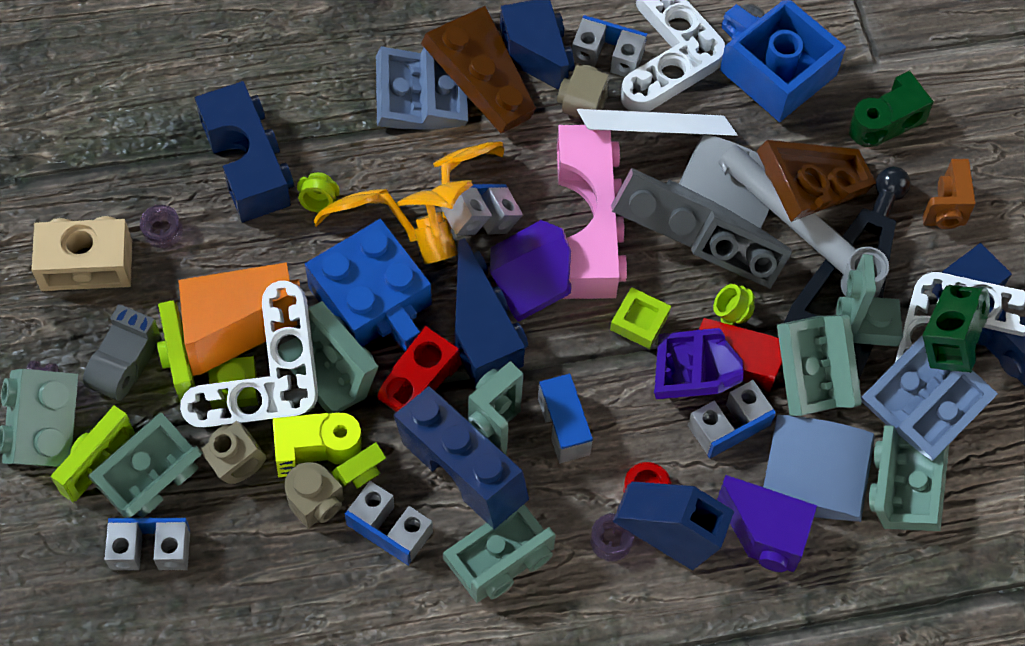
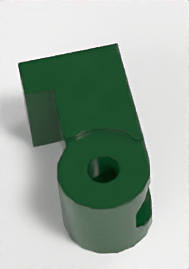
M909 70L895 78L891 92L882 95L880 98L863 99L857 104L849 126V134L861 146H877L925 123L934 101Z
M946 285L922 335L930 368L972 372L976 362L975 348L982 328L987 322L990 309V296L986 287Z

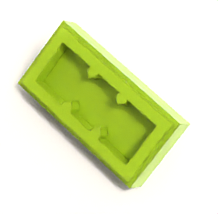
M174 300L158 304L165 341L157 342L162 368H171L174 387L181 404L184 394L190 388L196 387L185 348L181 314L177 303H174Z
M114 405L90 433L82 434L74 442L70 455L50 476L60 494L72 503L77 501L93 483L87 475L134 435V429L125 412Z

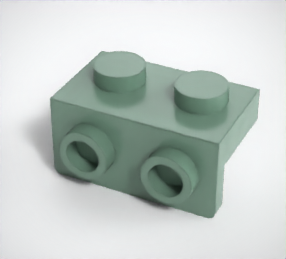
M321 301L308 308L318 387L317 402L328 414L340 413L367 398L379 366L375 363L372 354L362 347L348 332L341 318L334 315ZM295 337L279 346V356L287 362L295 361L301 356L303 345L301 340ZM305 365L297 369H290L295 376L296 374L306 375Z
M848 315L816 316L777 324L790 416H803L836 407L853 408L861 405L860 382L857 373L853 333Z
M511 361L499 371L492 369L487 372L477 383L476 391L468 397V422L506 456L508 422L521 412L523 373Z
M32 369L11 370L10 378L4 379L1 390L2 406H7L6 424L0 426V454H3L2 463L59 467L70 455L73 442L78 374Z
M160 412L88 474L87 477L124 518H130L136 513L143 518L163 501L159 492L170 482L173 481L179 486L198 470L199 467L194 461L203 452L197 446L192 447L164 414Z
M884 426L883 440L877 441L874 449V462L876 468L879 469L878 482L872 483L869 491L870 510L877 514L884 529L941 531L949 445L931 461L901 438L895 426Z
M522 505L497 528L493 529L489 524L485 523L444 551L443 559L474 601L478 603L487 596L490 599H495L505 593L514 583L512 578L528 568L530 572H533L546 564L553 556L551 551L554 550L556 535L550 527L544 530L528 508Z

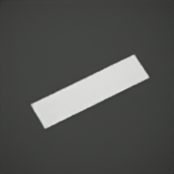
M577 109L589 130L738 136L726 117L722 115Z

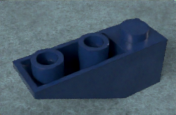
M463 238L459 240L455 346L459 348L462 364L476 388L479 380L492 369L499 371L510 361L518 369L523 367L528 340L521 325L518 322L512 324L506 313L508 311L507 301L498 286L492 288L486 277L488 275V268L483 256L478 250L472 252L466 239Z

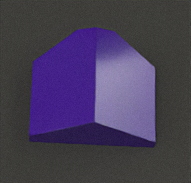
M539 220L491 247L490 273L497 286L503 292L507 305L518 322L571 294V282L569 281L571 249L562 228Z
M720 328L658 335L654 389L656 399L719 394L743 381V360L726 341L725 335Z

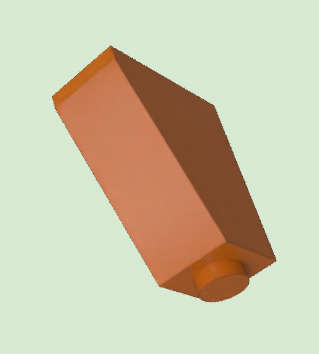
M287 262L178 280L184 343L192 376L201 375L266 342L262 310V296L266 288L277 281H289L300 287L299 279L290 280ZM286 289L280 290V298L273 300V307L281 309L284 323L274 322L275 331L284 327L297 326V321H290L288 311L289 306L296 305L297 299L296 297L289 296Z

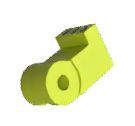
M321 413L273 418L278 478L286 477L297 463L328 460L334 464L341 465L361 452L362 443L359 422L347 413Z

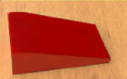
M704 318L698 330L720 328L725 335L726 341L743 360V381L748 383L754 380L760 389L770 393L782 366L779 338Z

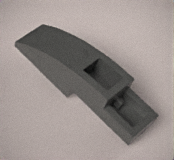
M633 168L629 171L611 204L613 213L691 247L693 255L771 289L792 254L791 248L716 202L672 180L664 183Z

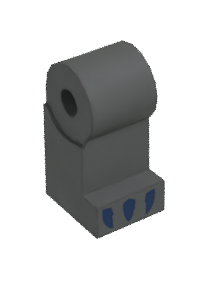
M118 304L110 318L112 326L99 349L92 355L85 368L83 385L86 388L120 401L128 394L134 382H137L156 350L157 342H160L162 338L154 318Z

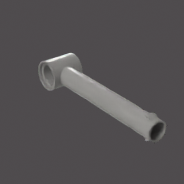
M736 144L726 150L719 160V165L723 168L725 176L729 173L739 183L743 184L748 191L843 274L841 289L845 296L850 270L857 269L863 254L873 255L876 284L874 297H878L889 271V261L883 252L873 247L855 249L815 213L791 222L771 180L765 173V169L760 167L749 156L750 151L740 148Z

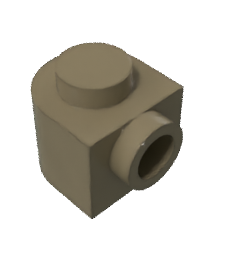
M576 65L571 79L564 78L559 88L557 103L562 104V113L582 119L577 109L602 110L608 97L609 74L602 73L590 65Z
M238 421L218 428L210 436L209 442L200 449L217 476L228 484H236L247 479L257 472L266 461L265 453L247 428Z
M313 462L301 463L291 469L286 476L284 487L289 507L307 529L318 521L324 523L330 520L340 510L341 502L344 500L342 485L322 465Z

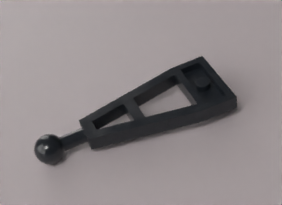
M895 166L887 167L878 174L875 185L879 195L872 211L863 208L842 236L843 239L853 246L864 230L879 235L877 249L885 254L888 261L890 260L896 221L888 217L894 202L905 197L911 185L907 172ZM825 259L791 305L784 323L816 317V315L807 312V309L834 272L843 274ZM886 279L878 295L879 298H883ZM853 343L859 379L873 348L871 344Z

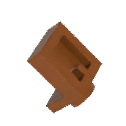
M951 159L945 176L939 177L938 197L930 198L923 214L924 226H938L942 229L966 226L976 204L969 159Z

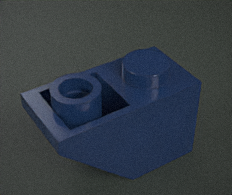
M530 0L501 6L500 33L515 67L559 90L563 79H568L569 72L575 69L572 49L570 46L564 47L563 45L564 24L561 13H554L550 0Z
M632 481L627 485L613 522L693 571L721 549L734 510L695 486Z

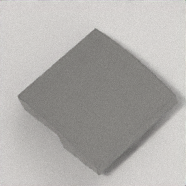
M703 134L699 138L679 184L727 208L761 229L769 208L732 175L727 173L725 176L723 168L719 165L722 155L736 143ZM736 144L740 148L749 150V156L760 167L765 169L757 152Z

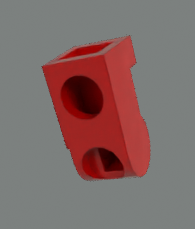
M425 326L393 366L392 372L383 382L378 392V399L397 412L428 386L435 391L447 376L451 377L462 365L459 348Z

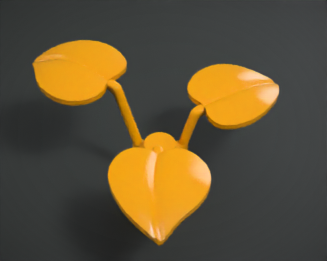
M487 142L462 148L433 163L434 168L441 166L442 185L433 188L431 191L426 190L411 194L397 203L389 194L388 189L369 190L348 195L321 210L314 219L315 227L333 212L355 208L367 203L386 204L408 233L410 242H418L424 264L451 258L458 254L451 232L452 228L444 213L443 218L441 212L436 213L435 206L453 209L458 197L472 187L473 183L472 180L450 182V172L462 161L472 159L481 154L503 157L505 150L503 142ZM404 205H426L428 216L417 219L416 224L418 228L414 229L399 207Z

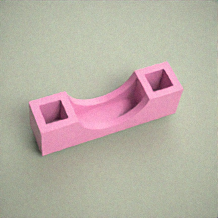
M586 125L558 126V185L567 187L581 195L589 204L594 216L582 231L567 237L571 249L569 275L571 294L563 299L616 298L619 282H626V255H618V243L624 242V217L616 216V213H613L611 204L622 186L621 178L614 179L613 167H619L620 147L619 141H611V130H589Z

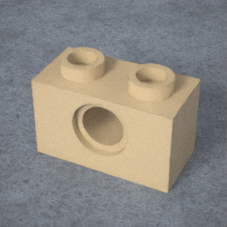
M102 216L94 220L71 221L69 219L57 218L50 222L34 223L32 272L41 291L131 287L132 238L125 219ZM83 248H91L84 254H76Z

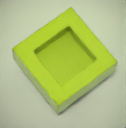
M631 287L611 322L610 330L651 349L670 315L672 306Z
M254 356L233 358L208 371L209 384L257 378ZM246 387L240 391L237 397L238 406L258 405L257 389ZM229 389L222 390L225 399L210 401L212 410L228 408L227 394Z
M375 442L336 467L332 475L342 485V488L353 482L356 489L381 474L376 466L382 463L386 456Z

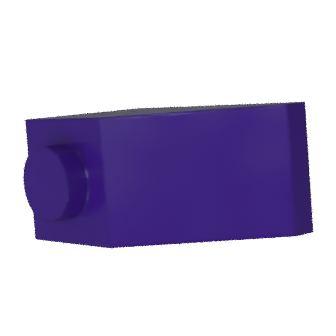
M725 475L717 500L734 510L730 525L748 557L759 560L758 563L762 567L771 571L785 572L788 570L794 572L802 558L817 505Z

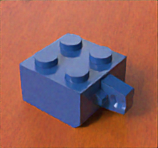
M782 0L761 18L758 16L754 17L736 4L724 14L722 29L732 40L725 45L720 71L780 123L837 76L846 46L791 0Z
M381 218L305 263L309 290L318 302L322 301L334 315L341 318L348 332L362 347L380 336L385 337L390 334L405 352L420 334L412 320L417 317V313L432 305L431 283Z

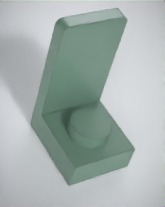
M863 254L857 269L850 270L847 293L845 297H839L836 315H848L850 317L853 343L898 347L903 338L899 299L874 297L876 284L873 255Z

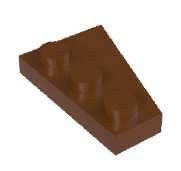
M486 6L425 34L421 45L500 134L532 117L536 107Z
M766 140L757 150L765 167V173L771 180L791 222L866 194L876 184L859 149Z

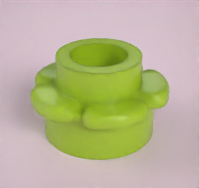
M312 173L308 178L302 177L297 183V190L300 191L298 196L300 204L312 212L319 213L325 207L337 200L336 196L340 194L338 184L324 173Z
M729 284L717 294L713 305L714 312L721 317L722 323L733 326L735 323H745L754 313L755 295L751 289H746L744 286Z

